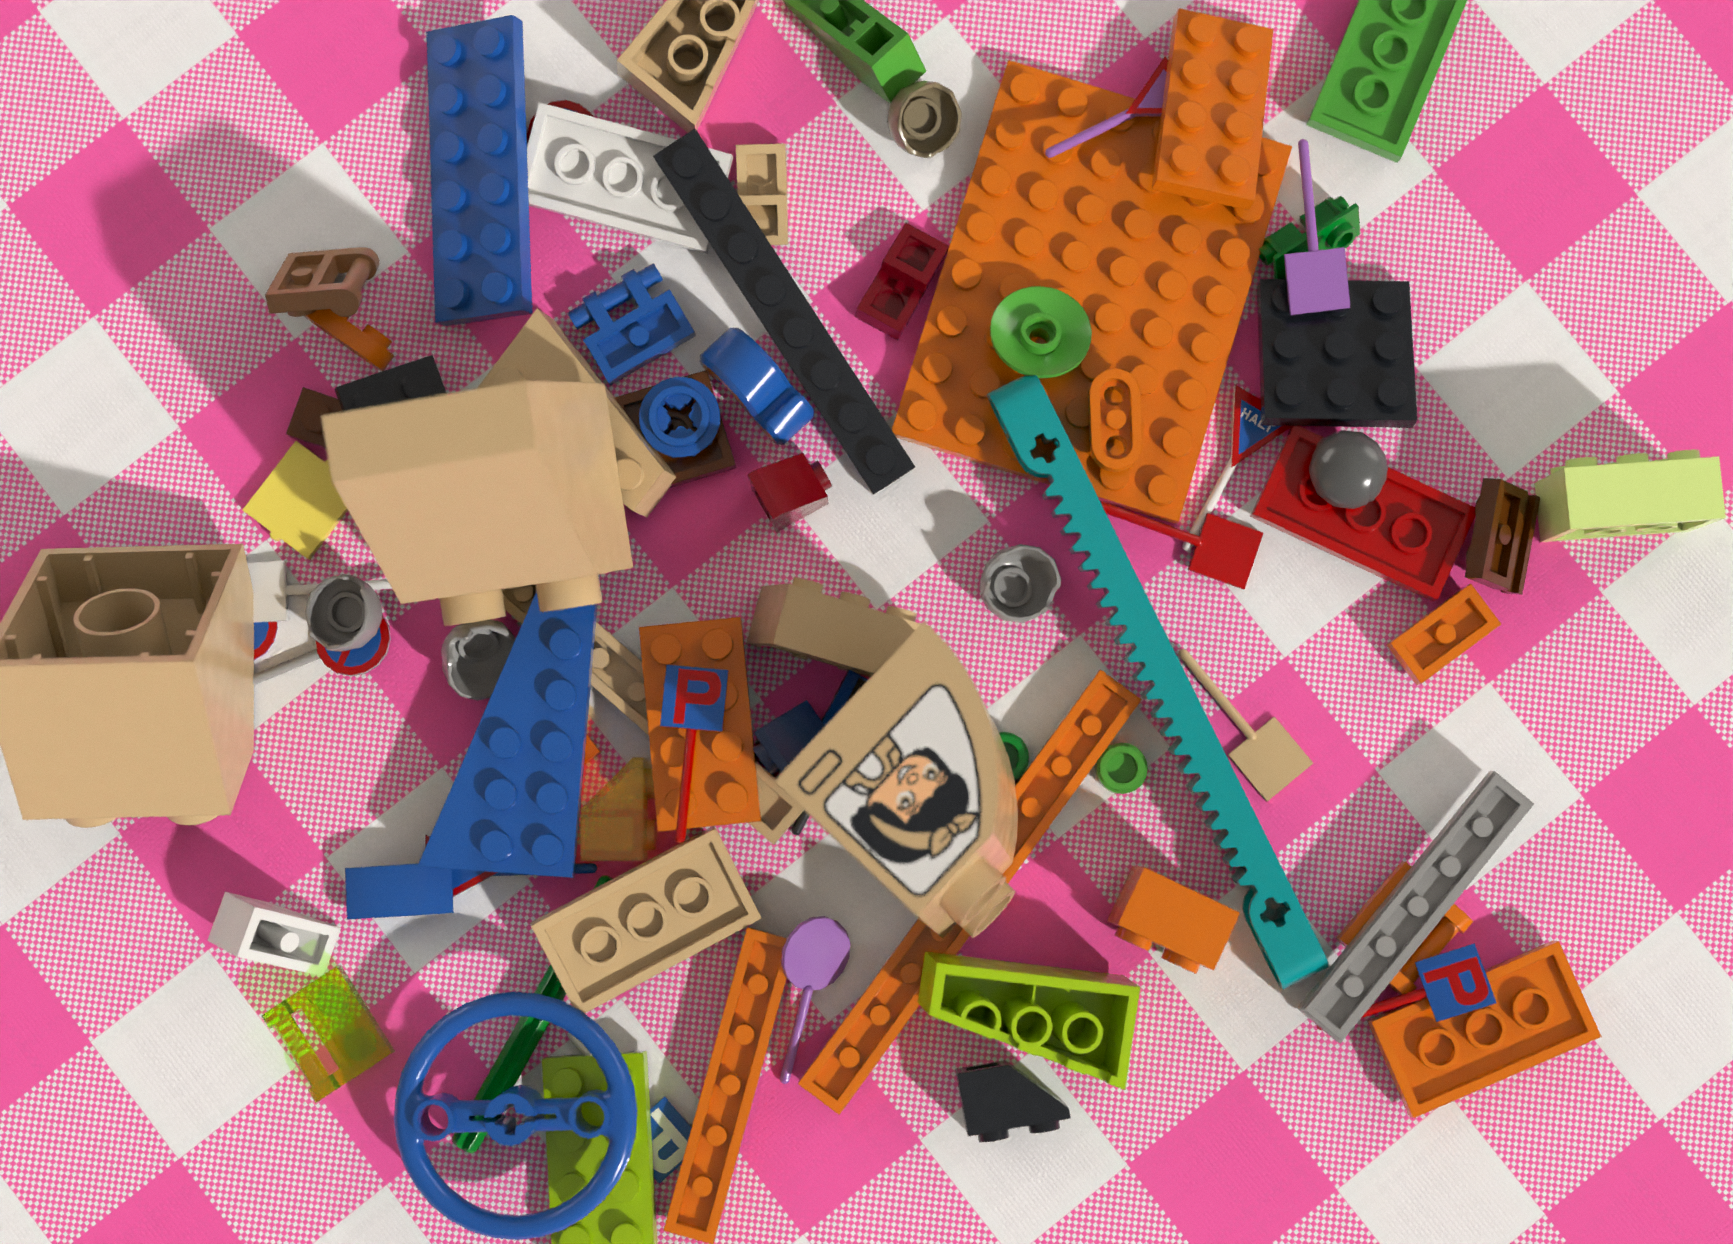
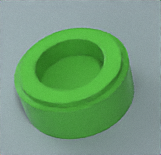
M1116 743L1108 746L1095 764V773L1099 783L1106 790L1116 794L1135 791L1143 784L1147 776L1148 767L1145 756L1137 747L1128 743Z

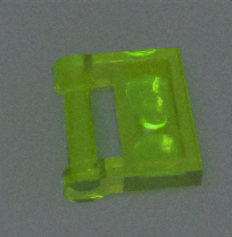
M341 965L334 967L261 1016L269 1029H276L311 1085L308 1092L315 1103L323 1100L395 1052ZM301 1009L339 1068L331 1075L328 1074L293 1018V1015Z

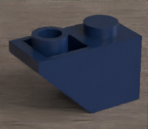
M806 700L755 731L754 734L761 743L752 749L771 775H774L779 770L782 773L820 733L825 725Z

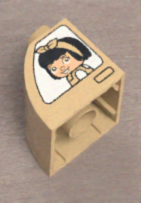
M923 621L774 782L917 917L942 938L957 923L971 937H976L999 916L1015 894V890L1005 882L1006 877L1002 875L1013 863L1017 840L1018 806L1015 781L1000 733L967 670L951 648Z

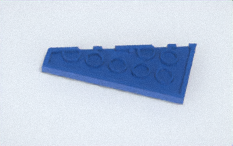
M536 591L418 866L575 877L598 603L540 612Z

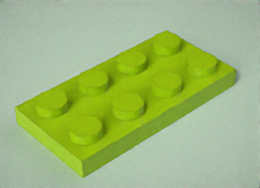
M647 1051L620 1052L627 1064L634 1085L637 1105L636 1136L630 1159L619 1181L607 1197L583 1219L564 1230L552 1233L551 1244H658ZM592 1054L542 1058L544 1098H580L588 1091L595 1089L606 1091L608 1088L605 1076ZM591 1101L584 1102L581 1111L586 1122L595 1126L602 1125L604 1122V1112L600 1105ZM573 1130L546 1131L550 1209L569 1200L588 1184L598 1171L607 1153L610 1142L607 1136L599 1135L593 1138H585L579 1136Z

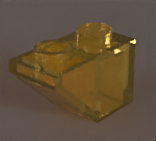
M633 757L581 808V861L647 860V850H656V819H648V799H655L652 768H648L647 758Z

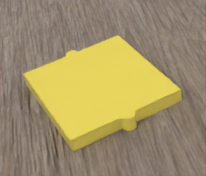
M295 441L243 508V511L271 531L270 537L273 540H283L310 560L348 509L332 483L329 461L326 460L324 462L306 447Z

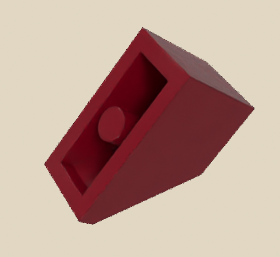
M804 453L761 467L747 474L751 488L776 533L829 504L825 490L832 487L831 482L819 461L817 460L809 464Z

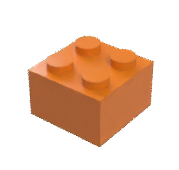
M1132 866L1107 921L1118 926L1114 936L1146 951H1149L1152 943L1165 949L1161 956L1162 959L1197 974L1200 966L1214 971L1240 912L1146 867Z

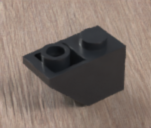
M1006 1060L955 1069L965 1129L968 1136L978 1135L979 1142L1006 1139L1009 1137L1008 1129L1029 1126V1132L1033 1134L1050 1132L1060 1129V1120L1071 1119L1069 1107L1065 1102Z

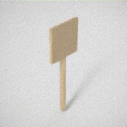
M1186 649L1179 650L1178 655L1246 736L1247 739L1231 751L1228 756L1266 802L1313 764L1275 716L1255 732Z

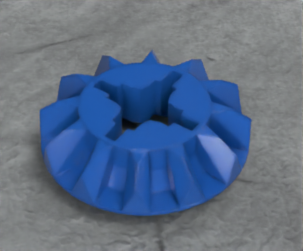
M687 377L669 378L652 387L644 397L639 412L640 428L645 439L654 450L672 458L695 457L700 451L713 443L720 427L719 405L713 393L699 381ZM694 401L695 403L691 407L692 411L689 414V418L697 430L694 432L690 428L687 430L685 427L679 426L675 431L672 430L666 435L670 430L669 426L672 423V419L667 409L663 406L666 404L671 409L674 407L676 410L682 411Z

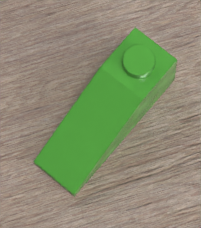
M783 0L785 5L862 83L888 103H891L901 88L915 83L926 72L909 34L864 0Z

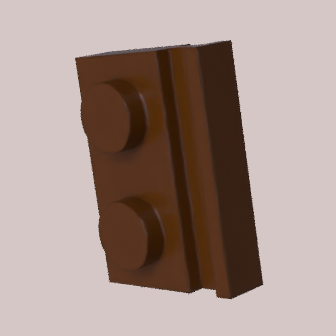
M1483 478L1481 493L1475 505L1476 519L1471 545L1466 553L1467 567L1465 578L1492 589H1500L1505 594H1523L1540 503L1539 496L1528 495V491L1502 479Z

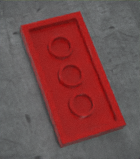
M1292 426L1250 517L1432 602L1438 600L1476 516L1475 507L1389 467L1387 479L1382 490L1372 502L1355 509L1334 507L1317 495L1309 474L1312 455L1317 443L1324 437L1301 426Z

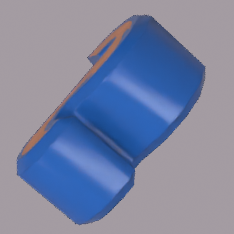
M730 327L700 354L699 362L702 367L707 370L711 377L719 383L721 382L759 428L775 444L784 445L814 417V409L806 398L790 384L773 359L743 330Z

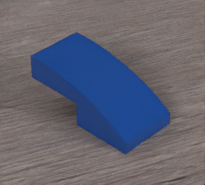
M418 864L345 868L347 919L454 913L452 869L420 867Z

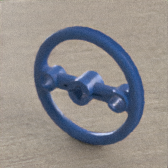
M507 992L491 994L465 1003L443 1016L423 1035L412 1050L402 1070L395 1095L394 1125L396 1142L404 1167L415 1187L429 1204L448 1220L471 1232L491 1238L510 1240L539 1238L564 1230L586 1217L607 1197L619 1181L630 1159L636 1136L637 1105L635 1089L627 1064L616 1044L600 1025L581 1010L559 999L537 993ZM505 1016L533 1017L550 1022L569 1032L596 1059L608 1085L606 1091L591 1090L580 1098H542L540 1093L532 1087L518 1085L510 1087L492 1100H458V1098L448 1093L429 1096L424 1094L422 1088L433 1061L452 1039L474 1024ZM591 1101L600 1105L604 1112V1122L602 1125L595 1126L586 1122L581 1111L584 1102ZM432 1104L442 1107L447 1113L448 1125L446 1129L437 1128L430 1121L428 1113ZM514 1105L516 1113L524 1114L528 1118L517 1125L515 1117L501 1113ZM573 1130L581 1137L593 1138L604 1135L610 1141L607 1153L598 1171L576 1195L554 1208L523 1215L497 1213L483 1209L465 1200L451 1189L437 1173L424 1146L425 1140L434 1142L442 1140L451 1133L487 1132L491 1139L506 1146L521 1144L537 1131Z

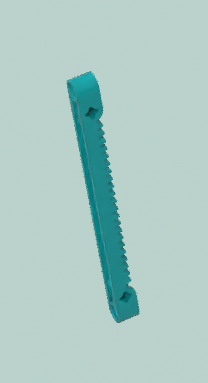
M1023 375L987 393L993 412L1020 466L1026 473L1036 478H1048L1051 485L1043 493L1042 497L1044 500H1059L1060 504L1053 510L1051 515L1053 518L1067 517L1069 522L1060 533L1062 536L1076 535L1078 540L1069 551L1071 554L1085 553L1087 558L1078 569L1080 572L1094 571L1096 576L1087 587L1089 590L1103 589L1105 594L1096 605L1098 608L1112 607L1114 611L1105 621L1107 627H1122L1123 630L1114 639L1116 645L1130 644L1131 650L1123 657L1125 663L1139 662L1141 667L1133 674L1132 678L1134 681L1149 682L1150 685L1143 691L1141 696L1146 700H1158L1159 703L1150 712L1153 718H1167L1168 720L1159 730V733L1165 737L1176 736L1177 739L1168 748L1170 754L1186 756L1177 766V769L1183 774L1194 773L1195 776L1188 782L1186 787L1191 792L1204 793L1195 805L1202 811H1213L1204 821L1206 827L1212 830L1222 829L1213 839L1218 847L1222 849L1231 848L1222 860L1230 867H1239L1231 876L1235 883L1240 886L1250 885L1243 899L1242 910L1244 918L1280 988L1284 990L1329 968L1325 953L1037 375ZM1040 438L1045 445L1053 442L1056 446V449L1051 454L1052 462L1046 463L1043 457L1034 459L1031 456V452L1036 447V439ZM1268 898L1278 904L1282 903V906L1276 909L1278 918L1274 921L1266 916H1260L1266 910L1264 901Z

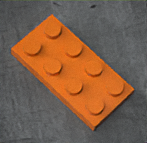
M1178 8L1172 24L1152 190L1245 210L1251 208L1256 196L1274 29Z
M732 617L639 627L658 832L676 830L686 729L660 727L666 665L728 670L723 731H696L687 829L762 821L755 752L752 749L754 747L742 618Z
M1552 940L1485 969L1497 1002L1496 1004L1436 1022L1428 998H1424L1399 1006L1367 1020L1410 1117L1416 1118L1602 1037L1559 941Z

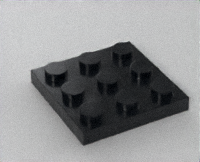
M1260 279L1257 285L1262 425L1413 428L1417 422L1409 281L1348 280L1350 308L1290 315L1286 279Z

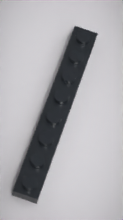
M693 129L653 156L873 495L913 470L915 465L697 130Z

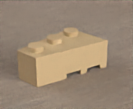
M794 577L792 584L761 587L746 644L760 648L762 646H769L792 653L793 657L804 660L810 658L837 666L841 670H851L857 674L872 677L921 623L915 622L917 616L915 612L888 606L886 613L869 608L870 599L841 592L838 599L822 594L824 585Z

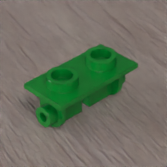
M1338 196L1335 199L1328 197L1315 206L1319 250L1347 248L1360 235L1359 206L1356 203L1349 207L1347 201L1342 196ZM1304 213L1299 217L1300 223L1306 228ZM1292 222L1266 237L1263 246L1259 248V258L1266 266L1273 263L1275 279H1286L1284 254L1308 252L1307 231L1302 234Z

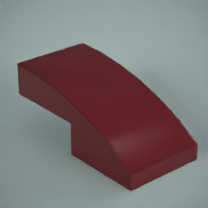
M905 223L884 257L881 268L858 305L854 317L898 340L948 251L949 245Z

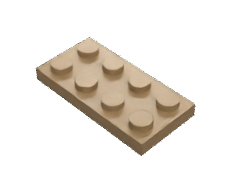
M712 826L530 922V925L572 1006L583 1013H587L762 918L717 829Z

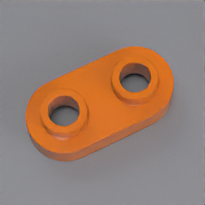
M331 309L316 310L314 313L304 316L381 372L386 369L394 358V355L387 350L392 341L369 324L361 331L347 321L349 317H341Z
M1118 368L1107 369L1095 377L1088 391L1090 453L1094 462L1100 468L1109 472H1121L1134 465L1143 448L1141 391L1137 380L1129 372ZM1110 389L1117 390L1122 396V402L1118 405L1108 404L1105 401L1104 392ZM1111 439L1121 441L1124 446V452L1118 456L1110 454L1106 449V442Z

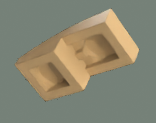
M786 143L736 145L738 195L771 245H788Z

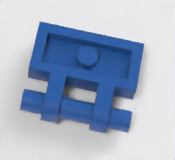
M654 263L637 273L632 269L621 276L623 281L599 295L595 291L582 298L584 302L582 305L567 313L577 330L592 321H595L600 330L584 338L583 341L610 386L696 336L694 329L670 289L654 299L649 295L647 289L663 281ZM633 298L638 308L613 322L608 312Z

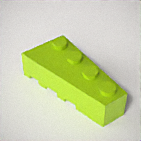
M925 952L918 1003L930 1016L987 1038L999 1040L1031 1055H1038L1059 1063L1078 1073L1093 1076L1120 1089H1126L1140 994V986L1124 975Z

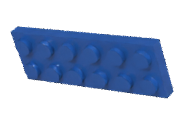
M508 15L427 31L435 323L451 326L532 314L523 21L514 15Z

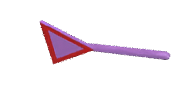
M1165 56L1129 109L1047 148L1045 155L1048 158H1052L1134 117L1161 116L1168 64L1167 57Z

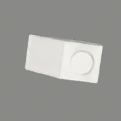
M225 892L207 941L239 958L324 977L341 928L269 902Z

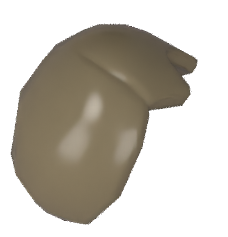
M917 81L901 88L891 101L887 125L890 136L898 147L906 153L922 158H931L947 149L960 132L962 112L952 90L937 82Z

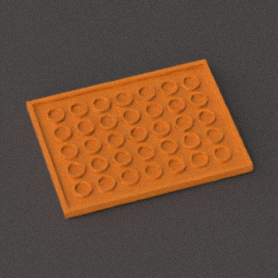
M1008 60L892 431L898 439L1051 485L1048 478H1036L1026 473L1020 466L993 412L987 393L1023 376V374L1007 366L993 348L990 337V324L995 309L1005 297L1017 290L1034 286L1054 288L1068 294L1083 307L1091 324L1092 338L1085 358L1076 368L1061 376L1039 378L1099 500L1177 524L1181 517L1259 259V248L1263 246L1292 146L1262 137L1256 196L1249 210L1152 190L1161 116L1134 117L1052 158H1048L1045 155L1047 148L1129 109L1135 98ZM1041 337L1031 338L1033 342L1039 344L1047 343ZM1113 368L1122 369L1132 374L1137 380L1141 391L1143 448L1134 465L1121 472H1109L1100 468L1091 456L1089 441L1088 391L1098 374ZM1110 389L1104 392V398L1108 404L1118 405L1122 402V396L1117 390ZM1040 438L1036 439V447L1031 452V456L1034 459L1043 457L1046 463L1052 462L1051 454L1056 449V446L1053 442L1045 445ZM1111 439L1106 442V449L1110 454L1118 456L1124 452V446L1121 441Z

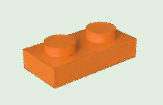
M1468 584L1386 645L1414 683L1419 685L1499 627L1501 622L1473 585Z

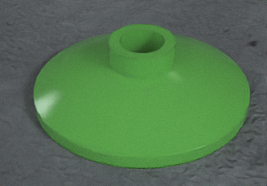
M1034 286L1017 290L999 303L992 316L990 337L995 352L1011 369L1026 376L1037 375L1038 378H1053L1070 372L1083 361L1090 347L1092 329L1085 310L1074 298L1054 288ZM1041 337L1047 343L1039 344L1033 342L1031 338Z

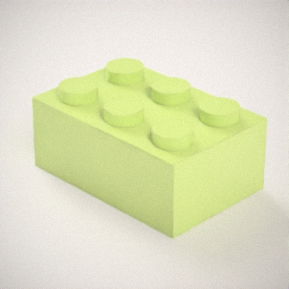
M1700 450L1670 452L1667 454V459L1649 461L1647 453L1627 454L1616 457V462L1598 465L1597 457L1574 458L1566 460L1565 466L1551 468L1549 476L1534 483L1535 495L1540 497L1537 513L1540 542L1690 532L1726 518L1719 456L1700 458Z

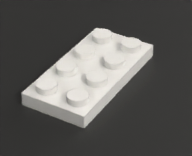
M539 102L527 146L529 206L708 254L710 243L653 157L677 139ZM708 148L728 178L733 161L732 154Z

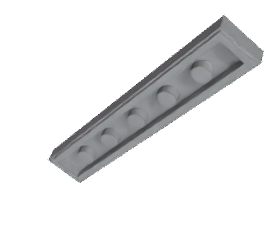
M1489 771L1297 1009L1336 1042L1341 1043L1534 803L1497 772Z

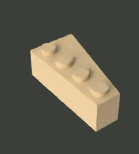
M667 0L617 59V75L687 133L693 129L698 130L759 0Z
M537 308L477 389L520 381L602 382L580 352L567 339L555 320ZM605 387L623 504L632 511L648 517L671 487V483L675 480L676 476L659 453L647 442L641 430L632 422L614 399L613 394Z

